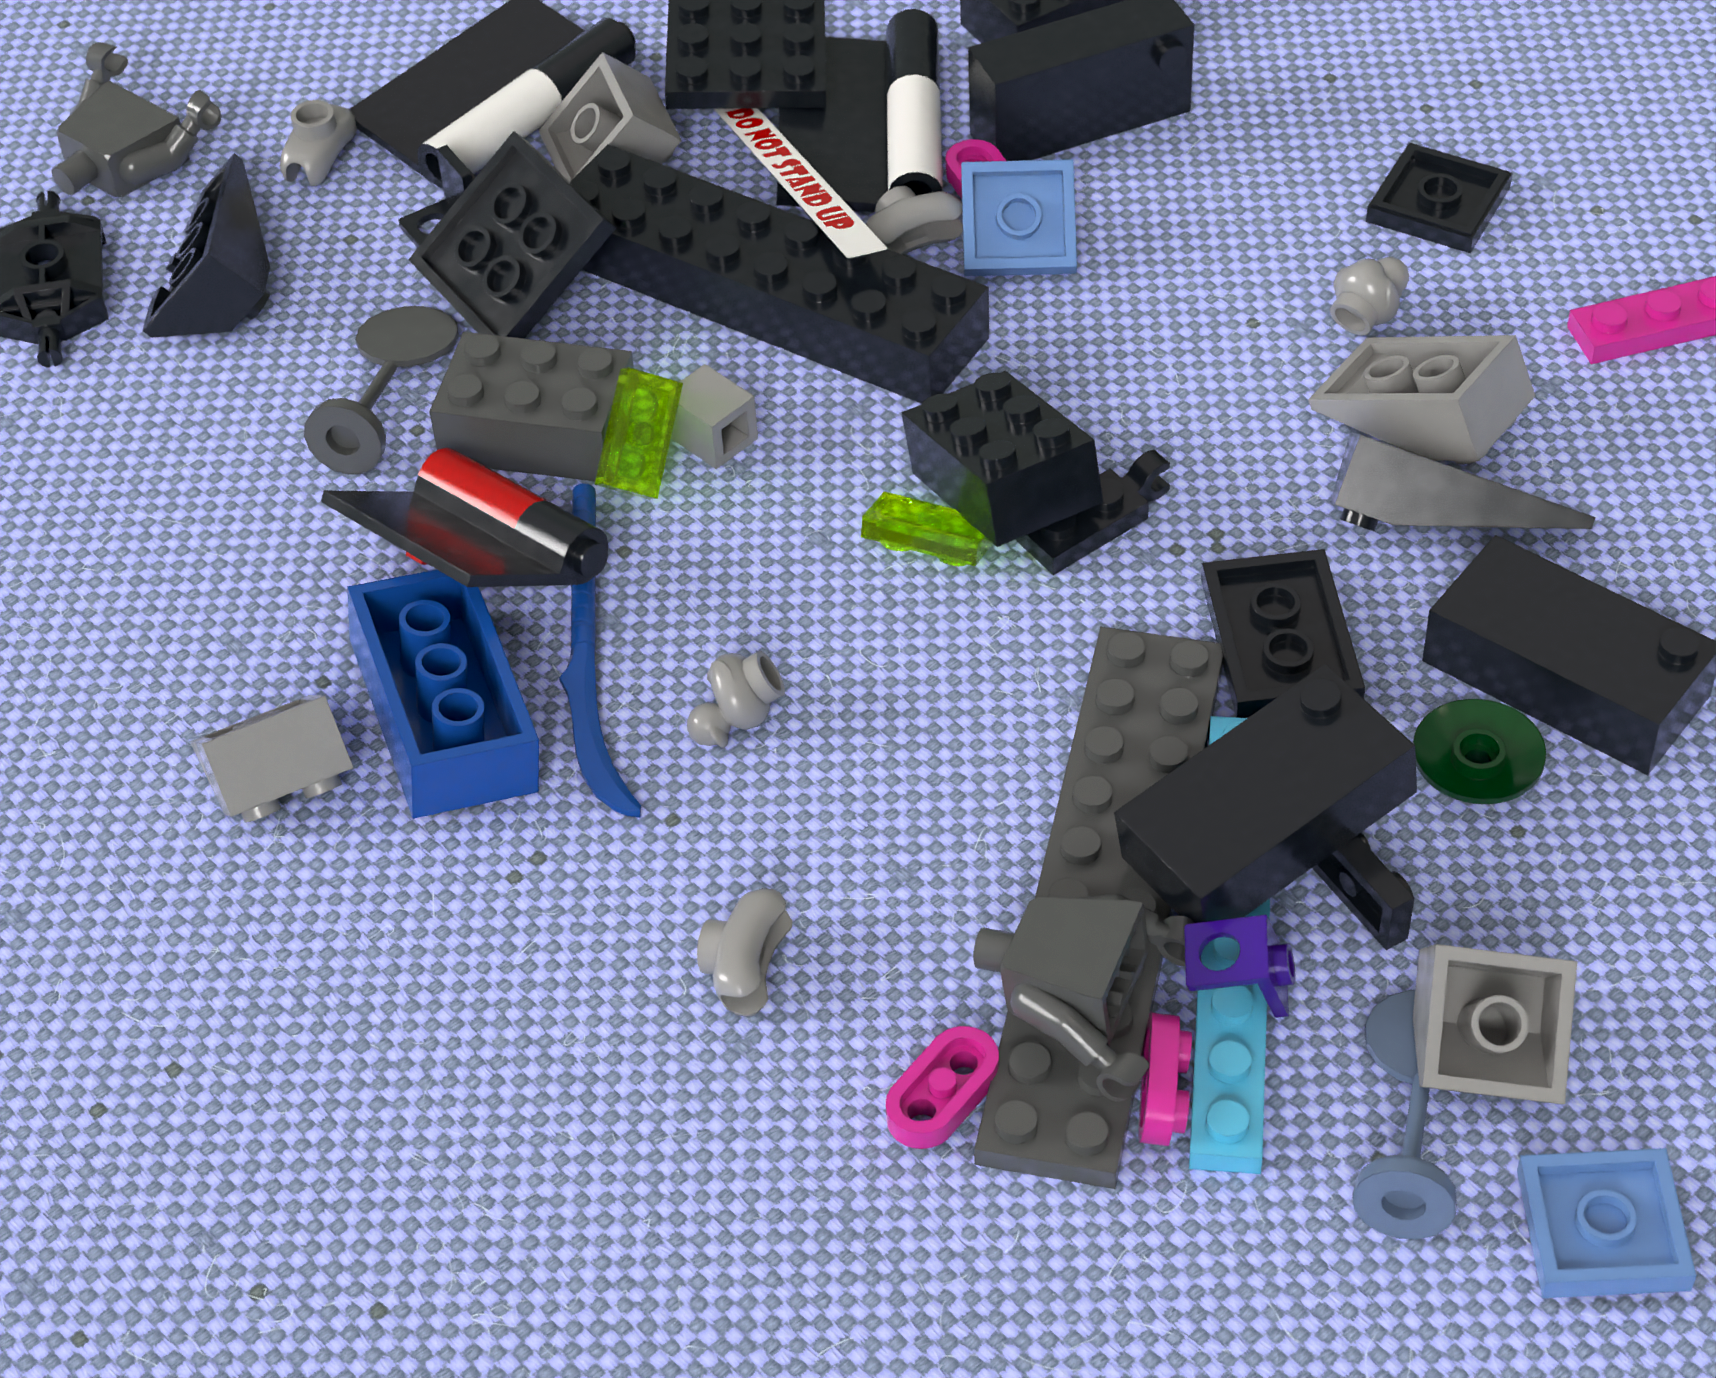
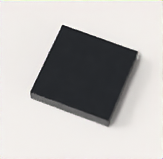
M1408 143L1367 206L1366 222L1471 254L1508 193L1513 173L1421 145Z

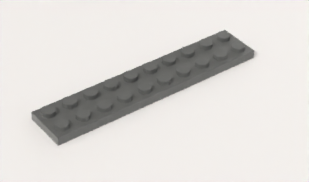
M1100 626L1035 898H1081L1116 893L1130 900L1143 902L1144 907L1156 912L1158 920L1162 922L1172 916L1173 909L1122 858L1114 812L1207 747L1210 717L1214 713L1223 669V653L1220 643ZM1148 942L1149 953L1109 1046L1116 1053L1132 1052L1143 1057L1148 1017L1153 1009L1163 961V955L1159 952L1157 945ZM1007 1011L998 1048L999 1067L997 1074L990 1082L974 1148V1164L1116 1189L1135 1092L1129 1099L1115 1102L1109 1100L1102 1094L1096 1084V1078L1100 1073L1097 1068L1092 1064L1086 1067L1057 1040Z

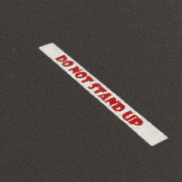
M758 108L714 109L846 258L851 259L887 250V247Z

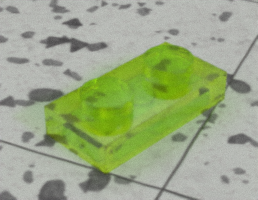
M630 367L620 369L594 485L645 499H658L683 383Z
M885 491L862 517V538L881 542L885 548L893 551L913 550L936 556L941 562L952 566H976L993 545L978 529L965 520V517L956 509Z

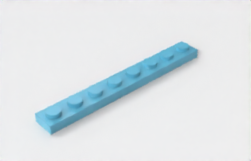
M1211 716L1209 745L1247 718ZM1270 899L1245 917L1267 915L1270 921ZM1216 938L1210 941L1203 949L1201 955L1202 964L1210 970L1220 971L1227 969L1237 961L1240 954V946L1231 938ZM1258 984L1197 991L1189 1169L1261 1174L1267 1002Z

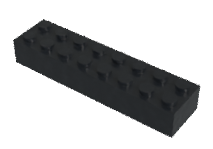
M609 144L570 181L616 227L604 244L584 266L583 271L922 404L930 396L943 394L989 339V287L889 249L847 258L816 222Z

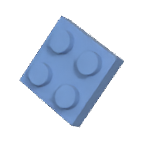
M1074 159L961 162L964 277L1076 274Z
M1666 1148L1520 1155L1517 1174L1542 1298L1692 1291L1696 1272Z

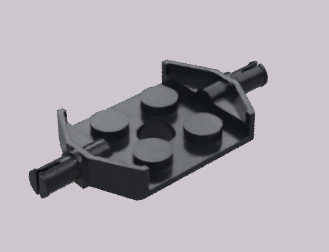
M43 191L36 197L37 211L32 212V215L0 228V337L38 344V362L44 367H51V354L54 367H56L63 360L61 352L62 341L69 340L109 319L103 293L102 244H106V237L99 218L91 215L60 212L59 195L53 191H47V204ZM53 260L47 264L38 265L41 261Z

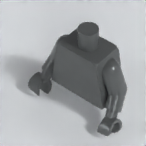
M104 42L93 43L86 54V65L89 70L93 71L91 78H86L78 104L69 117L58 126L56 134L64 161L52 168V177L57 186L68 195H74L86 185L91 184L113 197H124L156 178L178 170L182 164L188 161L189 153L199 140L196 135L200 129L211 130L221 122L219 107L210 101V97L202 90H198L190 97L186 108L187 116L180 124L178 116L111 82V77L120 75L126 69L128 58L112 53L117 46Z
M1116 893L1081 898L1037 897L1029 901L1015 933L984 927L979 931L974 945L973 962L977 969L1001 973L1007 1010L1013 1016L1018 1017L1057 1040L1086 1067L1092 1064L1100 1071L1096 1078L1098 1089L1109 1100L1120 1102L1129 1099L1142 1082L1140 1080L1149 1068V1062L1144 1057L1132 1052L1116 1053L1109 1047L1149 953L1148 942L1157 945L1159 952L1171 963L1185 966L1184 927L1186 924L1194 923V921L1188 917L1178 915L1168 917L1162 922L1158 920L1156 912L1144 907L1143 902L1133 901Z

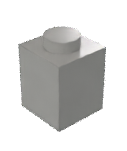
M706 364L686 378L677 381L668 391L663 393L668 437L715 469L721 467L758 439L754 395Z

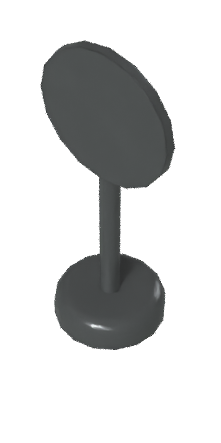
M404 306L385 310L370 317L359 327L356 335V345L360 354L372 363L382 365L359 402L346 398L328 399L318 404L304 423V438L309 450L319 462L334 471L348 475L363 474L375 467L385 452L386 434L381 421L372 412V407L394 375L397 367H412L430 363L446 355L456 345L458 327L453 317L434 308Z

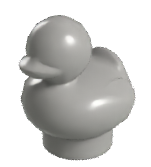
M1386 257L1378 261L1375 259H1362L1339 270L1333 284L1336 300L1330 308L1332 318L1343 329L1356 335H1367L1373 326L1390 321L1397 314L1400 306L1399 298L1409 281L1407 266L1400 259Z
M758 651L747 658L736 653L719 656L711 663L710 669L707 672V680L711 684L717 704L707 702L696 706L690 712L687 719V731L690 737L700 745H719L725 748L728 745V734L731 726L744 730L760 726L769 713L771 702L785 694L783 680L772 660L762 651Z

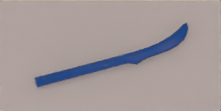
M578 484L572 490V514L596 526V490L590 484ZM595 576L587 583L571 585V650L567 669L559 677V681L569 701L575 753L583 779L595 797L611 809L625 816L640 818L641 805L631 794L615 769L605 746L600 726L595 672Z

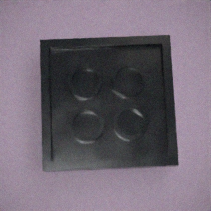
M668 0L665 71L666 109L826 108L825 0Z
M513 131L408 260L477 333L525 339L616 227L525 138Z

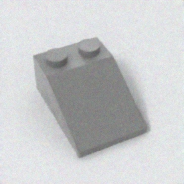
M1516 335L1367 337L1308 401L1312 410L1400 449L1434 461H1454L1457 464H1470L1479 461L1488 453L1492 445L1516 421L1520 413L1534 399L1535 393Z

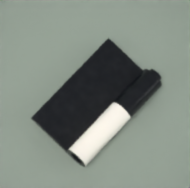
M510 0L349 110L355 117L356 127L359 131L433 184L443 189L437 148L447 145L473 174L484 168L513 131L526 138L542 127L602 52L626 65L631 64L636 56V40L627 25L612 18H603L587 30H583L540 0Z
M907 9L896 13L889 20L885 41L825 37L826 108H779V132L852 210L875 212L876 204L882 195L898 186L909 187L916 196L939 191L943 192L938 23L934 17L926 11L918 9ZM777 180L776 205L801 207Z

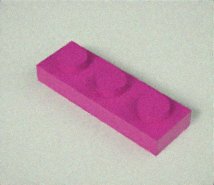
M1716 276L1572 309L1569 312L1567 328L1591 364L1716 335Z

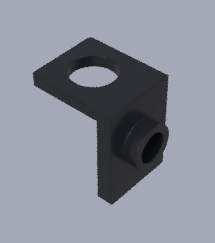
M447 145L436 149L445 199L398 219L399 227L417 248L429 235L419 230L420 226L429 220H441L475 179L472 171L462 163Z

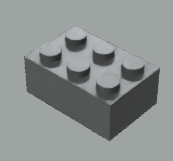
M463 332L429 411L437 450L447 447L454 449L489 469L609 483L638 405L632 351Z

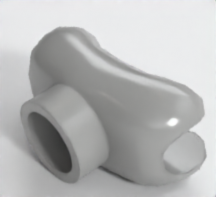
M322 100L305 101L297 105L291 112L293 130L285 143L280 160L281 173L288 182L296 180L302 166L305 169L310 186L316 187L325 180L343 147L356 134L357 127L353 113L348 108L329 104Z
M898 186L882 195L876 204L875 214L869 217L866 225L887 249L904 255L921 247L953 241L963 232V224L958 219L962 214V202L947 192L939 191L916 196L909 187Z
M762 888L746 893L738 900L728 921L708 919L703 924L699 934L697 945L699 970L705 974H713V984L719 1000L727 1010L739 1016H754L766 1005L768 993L765 979L769 963L774 951L792 928V919L788 912L785 911L786 901L781 893L775 889Z

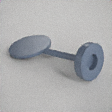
M1407 990L1389 995L1374 1006L1364 1029L1366 1048L1376 1064L1395 1079L1412 1084L1402 1155L1377 1158L1362 1168L1354 1183L1352 1198L1354 1210L1358 1216L1377 1232L1400 1239L1418 1240L1436 1236L1449 1228L1456 1216L1457 1198L1455 1185L1446 1172L1432 1162L1420 1158L1430 1088L1419 1086L1413 1029L1415 990Z

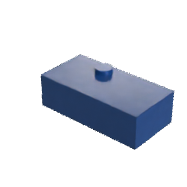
M439 570L347 586L350 642L412 818L537 793L539 791V738L479 587H466Z

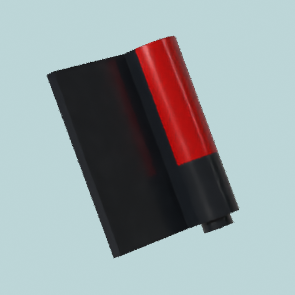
M448 447L438 449L426 459L419 471L414 492L324 490L321 498L323 504L406 551V556L421 565L428 564L466 587L580 585L587 583L604 569L608 559V540L601 529Z

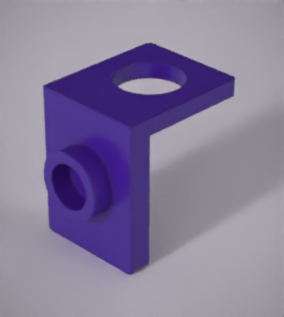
M1267 915L1185 925L1186 986L1189 991L1258 984L1274 1017L1289 1016L1288 985H1294L1296 980L1294 956L1289 943H1280ZM1220 937L1235 940L1240 946V954L1237 961L1231 967L1215 971L1206 968L1202 964V951L1210 941Z

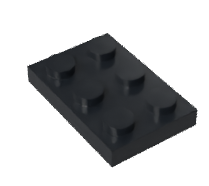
M1325 549L1202 563L1201 582L1216 641L1220 643L1223 653L1222 664L1236 718H1249L1324 664L1364 699L1365 685Z

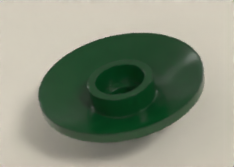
M1462 699L1443 704L1423 718L1414 734L1413 744L1415 745L1416 767L1422 777L1439 792L1459 801L1473 804H1497L1513 800L1528 792L1538 782L1545 767L1546 746L1538 728L1524 714L1499 702L1485 699Z

